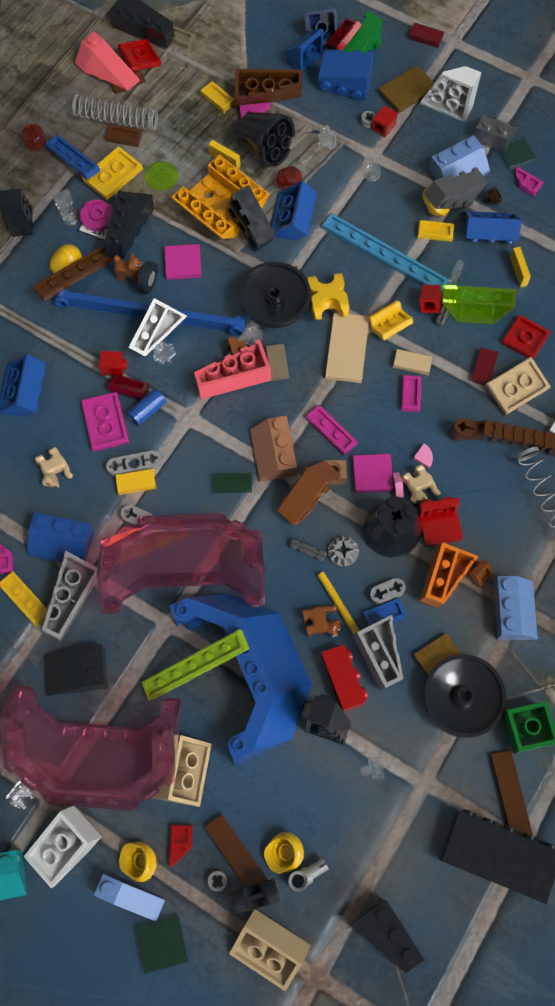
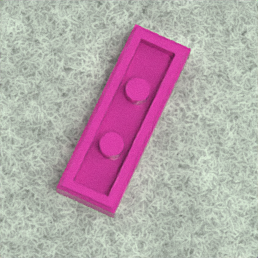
M320 405L316 406L305 416V419L343 456L357 445L358 441Z

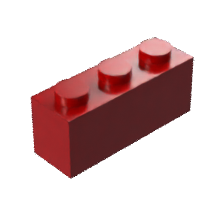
M343 644L321 652V659L343 712L365 705L368 695L365 687H361L358 681L361 677L357 667L353 668L351 663L353 656L350 649H346Z

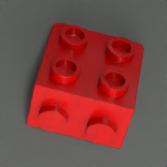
M447 496L438 501L429 499L420 503L417 512L426 546L440 545L442 542L447 544L462 541L463 534L457 513L460 506L458 497L452 498Z

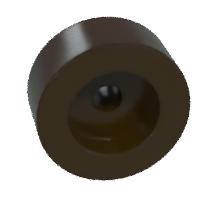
M496 186L489 188V195L484 197L486 203L492 201L496 205L502 202V196Z

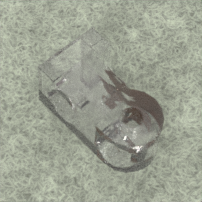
M67 189L52 195L64 224L74 226L78 222L75 208L70 205L73 204V200L69 190Z

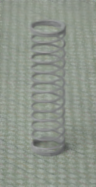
M79 94L74 96L72 102L74 117L79 115L81 118L87 117L90 103L88 96L85 99L84 116L80 114L83 107V96ZM78 97V110L75 113V104ZM95 97L92 98L91 116L87 117V119H90L91 117L94 120L99 119L100 121H103L105 119L107 123L111 121L113 124L117 122L119 125L124 123L125 126H128L130 124L131 127H134L136 125L138 129L141 127L144 128L143 123L146 115L145 107H143L142 109L141 126L138 127L137 125L140 112L139 105L136 107L135 124L132 126L131 119L133 116V105H130L128 124H125L124 121L127 113L126 103L123 106V121L119 123L118 118L121 111V104L120 102H118L116 107V121L113 122L112 117L114 113L115 104L114 101H112L110 105V119L109 121H107L105 117L108 111V100H105L103 108L104 118L101 120L99 116L102 109V100L100 98L97 104V118L95 119L93 117V114L95 111L96 99ZM150 108L148 112V125L144 130L149 127L151 131H155L158 123V111L155 108L153 110ZM154 113H155V121H154V126H153V117H154Z

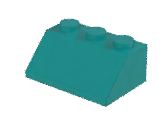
M22 850L0 853V901L27 895Z

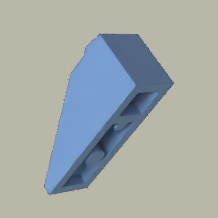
M108 874L102 875L94 893V896L156 922L165 903L164 899Z

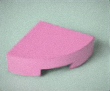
M423 444L413 460L422 464L427 469H430L432 465L433 455L430 448Z
M396 472L393 473L395 495L403 498L401 474Z

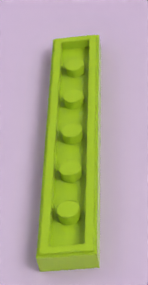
M237 630L142 681L148 701L166 694L249 650L250 648L243 631Z

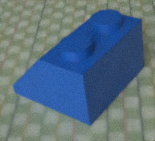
M324 30L310 31L300 37L294 45L286 50V63L295 70L304 71L317 60L323 51Z

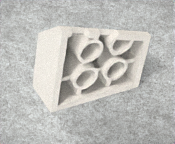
M467 66L442 72L420 104L465 122L473 108L481 72Z

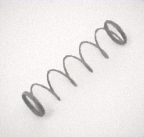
M531 447L519 453L516 459L521 465L534 464L527 471L525 478L531 481L541 480L535 486L533 494L537 496L551 495L542 503L541 510L546 512L555 511V509H543L545 502L554 496L555 492L547 494L535 493V489L552 475L537 479H529L527 477L528 472L534 466L544 461V459L527 464L519 462L530 459L539 452L538 447ZM531 451H534L533 453L529 454L528 456H525V457L520 458V457L523 456L524 454H526V453H528V452H531ZM554 515V516L550 519V521H549V526L555 528V526H552V525H551V521H552V520L554 519V517H555V515Z

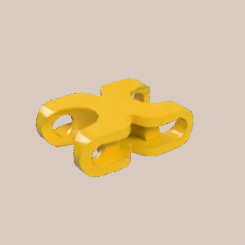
M342 273L334 274V280L328 284L318 282L316 276L308 277L314 320L322 319V312L326 309L337 310L340 317L349 316V302L347 293L344 292L345 283Z

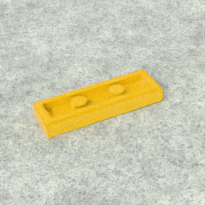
M13 571L0 581V587L36 627L45 620L48 609Z

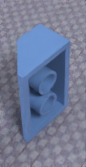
M473 135L432 156L429 171L437 180L450 175L452 177L459 176V173L462 171L469 173L474 167H477L482 175L490 172L484 147Z
M497 576L493 582L497 640H537L533 581L519 576Z

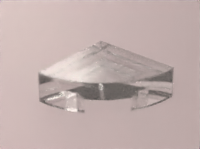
M459 259L449 278V283L452 285L456 283L464 267V262Z

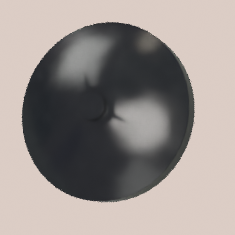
M266 262L259 264L245 274L239 286V303L242 311L251 321L264 327L282 328L292 325L305 315L310 305L311 288L307 278L300 270L286 263Z
M459 654L442 660L430 671L424 684L423 701L430 719L443 732L454 737L473 738L489 732L500 721L506 707V690L501 676L491 664L473 655Z

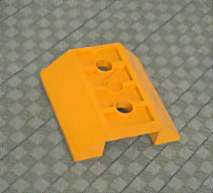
M218 155L207 165L208 174L190 190L183 186L171 199L218 237L230 239L235 238L241 233L226 211L231 195L249 185L261 209L270 195L225 158ZM212 194L213 197L206 198L205 195Z

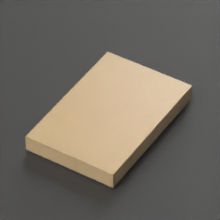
M532 357L485 385L504 415L509 414L551 388Z

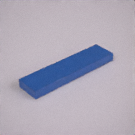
M58 134L45 144L50 152L86 180H89L101 171L97 164Z

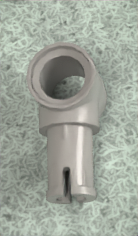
M321 857L307 868L304 866L298 871L293 872L288 879L290 888L294 891H302L313 883V879L328 871L327 865L319 868L320 865L325 863L323 858ZM298 874L304 878L302 887L296 888L292 885L294 875Z

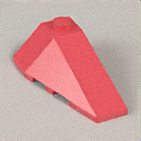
M95 31L81 42L75 64L85 74L89 76L94 75L101 81L111 82L126 91H129L140 81L134 72Z

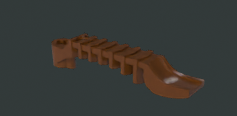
M463 418L458 419L449 429V436L454 441L482 440L486 436L489 437V441L499 439L500 443L509 441L510 445H514L517 442L520 447H524L526 444L529 445V448L537 446L539 449L538 453H542L548 448L549 455L555 457V433H550L549 431L543 432L539 431V429H529V427L522 428L519 425H509V423L501 424L499 421L491 422L488 419L472 421Z

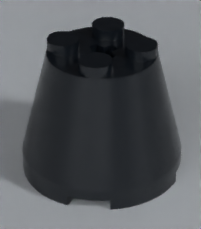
M248 111L241 121L236 124L235 132L237 133L238 143L264 165L277 167L285 161L291 151L289 146L292 137H295V126L290 117L281 113Z
M390 496L374 506L367 514L363 526L368 546L377 554L388 558L409 554L417 546L422 532L416 508L407 499L397 496Z

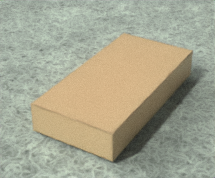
M397 349L393 368L429 376L433 357Z

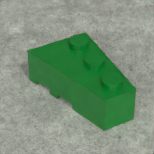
M366 11L362 26L343 50L345 52L360 50L361 53H368L369 50L375 51L379 49L382 43L383 19Z

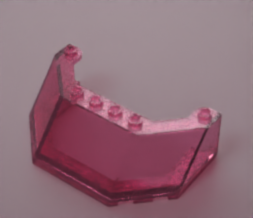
M222 513L143 516L137 519L138 523L135 525H126L117 530L115 536L111 538L106 536L101 539L97 567L101 614L118 613L123 608V601L144 588L214 586L218 584H224L242 593L245 603L251 607L265 606V572L261 532L256 529L251 531L246 528L245 524L237 520L230 521Z
M14 686L0 716L4 769L9 773H16L22 778L21 782L32 791L36 789L44 796L43 800L48 804L133 811L138 807L139 803L145 799L149 800L158 794L163 786H169L174 783L182 716V699H164L160 705V715L142 728L58 722L37 705L34 690L26 686Z

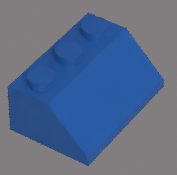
M304 181L278 192L271 227L277 238L297 240L308 235L317 192Z
M465 211L464 236L468 238V241L472 242L486 239V242L495 243L496 240H503V243L512 244L514 241H519L522 219L515 213Z
M26 354L7 363L0 395V414L26 417L37 411L38 398L42 391L41 383L45 375V362Z
M34 512L28 532L27 555L62 563L65 551L86 561L94 530L89 523Z

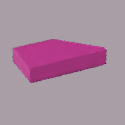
M0 544V574H9L12 571L14 572L13 554Z

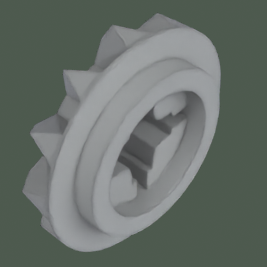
M342 535L341 537L334 538L329 544L328 555L334 564L349 566L357 560L359 548L357 542L352 540L351 537H344ZM342 544H344L345 549H349V551L346 552L345 558L343 557L342 552H338V550L341 549Z

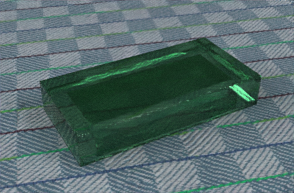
M214 473V494L252 493V473Z

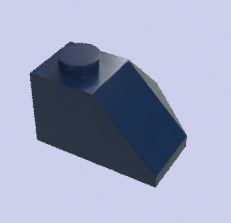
M336 8L304 12L305 30L310 32L323 29V45H326L338 29Z

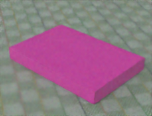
M117 392L81 400L93 452L129 443Z

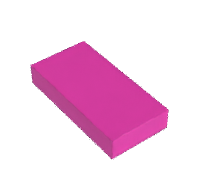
M403 375L401 411L420 412L421 376Z

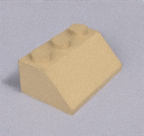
M165 734L152 798L200 807L212 744L183 735Z
M254 909L229 954L286 991L301 967L311 945Z

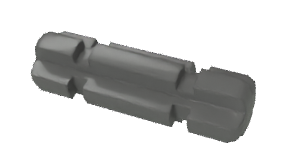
M449 293L445 295L440 311L435 319L436 325H444L453 304L454 295Z
M297 538L292 539L290 543L291 549L296 551L298 549L300 553L312 558L316 557V560L321 562L325 560L327 556L326 551L322 549L317 550V547L306 542L301 543V540Z

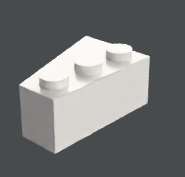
M154 298L129 348L143 356H147L187 316Z

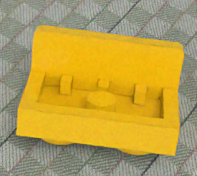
M398 300L369 317L372 331L383 340L413 323L412 317L402 310L401 303Z

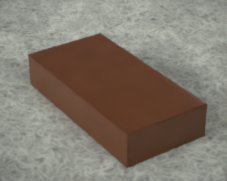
M110 124L105 138L106 142L139 147L143 133L141 129Z

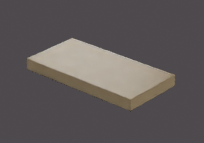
M334 312L325 379L362 383L369 316L349 314V316L340 317L339 313Z

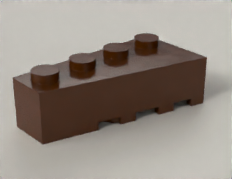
M236 69V110L240 109V105L272 103L302 96V70Z

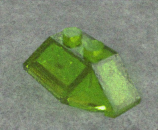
M444 285L442 303L457 322L495 324L515 308L517 289Z

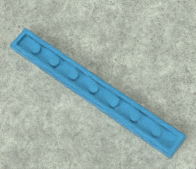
M333 213L322 224L323 230L422 286L441 285V292H443L449 283L448 278Z

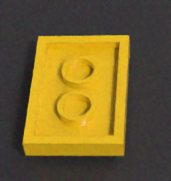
M118 146L97 164L101 171L89 180H86L84 177L82 179L84 183L100 196L108 200L143 170V166Z

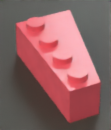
M259 339L252 346H245L240 349V352L232 356L229 354L224 357V360L218 363L214 362L194 372L200 398L205 399L271 381V368Z

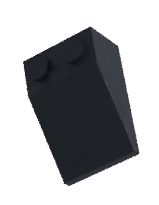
M102 644L80 646L45 655L47 696L108 689L106 651Z

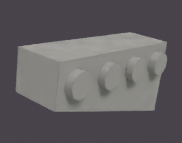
M67 551L64 554L62 566L60 567L59 576L42 628L44 634L60 643L101 575V569Z

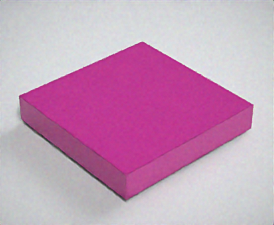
M200 244L165 246L167 280L202 278Z
M391 454L353 455L355 493L391 492L394 490Z

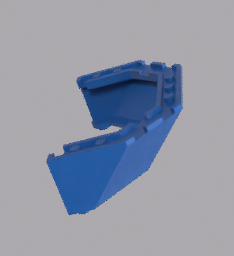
M228 593L190 597L170 605L169 607L177 626L182 623L187 624L190 631L213 623L223 627L227 636L237 630H242L250 649L237 655L236 658L255 700V706L245 731L234 735L229 740L228 748L234 764L242 763L291 741L312 684L280 613Z

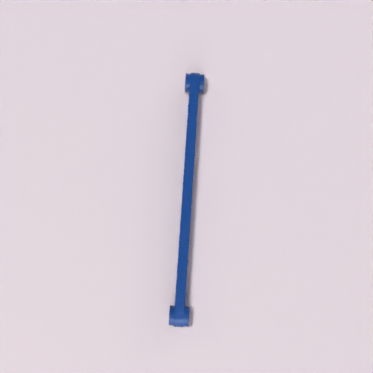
M68 289L54 296V304L62 308L73 306L140 318L145 317L150 307L148 304L70 292ZM175 309L187 316L180 323L183 325L226 331L234 336H241L245 330V319L239 316L228 318Z

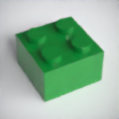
M547 701L509 709L503 713L502 716L513 754L555 745V726Z

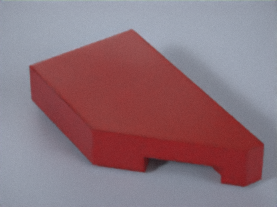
M171 825L169 866L173 867L192 848L193 825Z

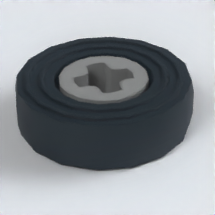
M146 261L142 266L137 281L139 292L149 294L153 289L158 274L156 263Z

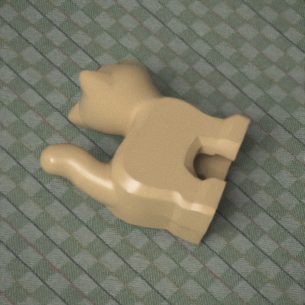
M54 447L49 450L51 455L49 460H46L43 455L36 457L35 460L41 467L44 475L42 484L51 488L55 486L59 488V481L55 474L64 471L65 476L69 479L73 477V474L70 473L66 460L60 455L57 448Z
M422 464L415 468V472L412 474L414 477L409 472L402 476L403 484H406L411 492L410 501L412 504L420 505V503L427 500L428 498L423 490L431 488L432 493L436 496L441 494L432 476L425 471Z

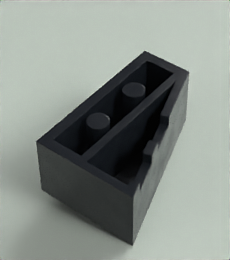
M22 189L0 190L2 219L5 220L6 228L10 230L12 237L33 235L32 205L29 204L28 199H25L26 195Z

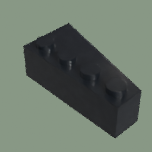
M117 0L109 11L112 28L142 39H148V41L166 48L175 37L172 21L140 0Z
M118 191L104 241L107 257L114 258L115 255H118L121 259L126 257L134 243L133 240L140 234V229L148 221L149 214H152L154 211L152 194Z
M325 694L315 695L305 732L344 745L351 725L350 719L337 702L332 701L333 698Z

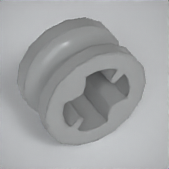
M373 111L363 112L361 117L363 127L372 128L373 118L376 115Z
M214 871L208 877V885L213 891H222L227 885V877L221 871ZM214 875L217 877L221 875L223 877L221 880L223 885L221 887L218 885L214 887L212 885L214 882L212 877Z

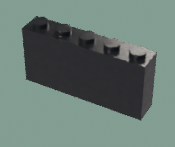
M463 809L462 812L456 811L440 861L547 904L555 879V845L544 842V845L536 842V837L526 833L523 836L515 834L516 829L506 825L503 828L495 825L496 821L486 817H483V820L475 817L476 813L467 809Z

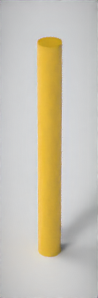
M324 572L318 574V578L334 604L338 606V611L354 635L360 631L326 574Z

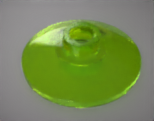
M166 161L155 162L145 171L147 185L159 191L172 188L177 183L179 177L177 168Z

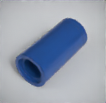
M154 388L126 413L137 426H140L166 404L167 401Z

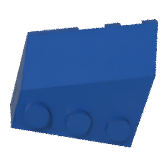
M325 50L318 76V89L365 101L371 83L374 50H369L368 53H361L360 50H354V52Z

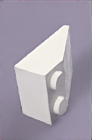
M71 806L58 813L24 855V858L48 886L53 888L93 848L102 836L75 806Z

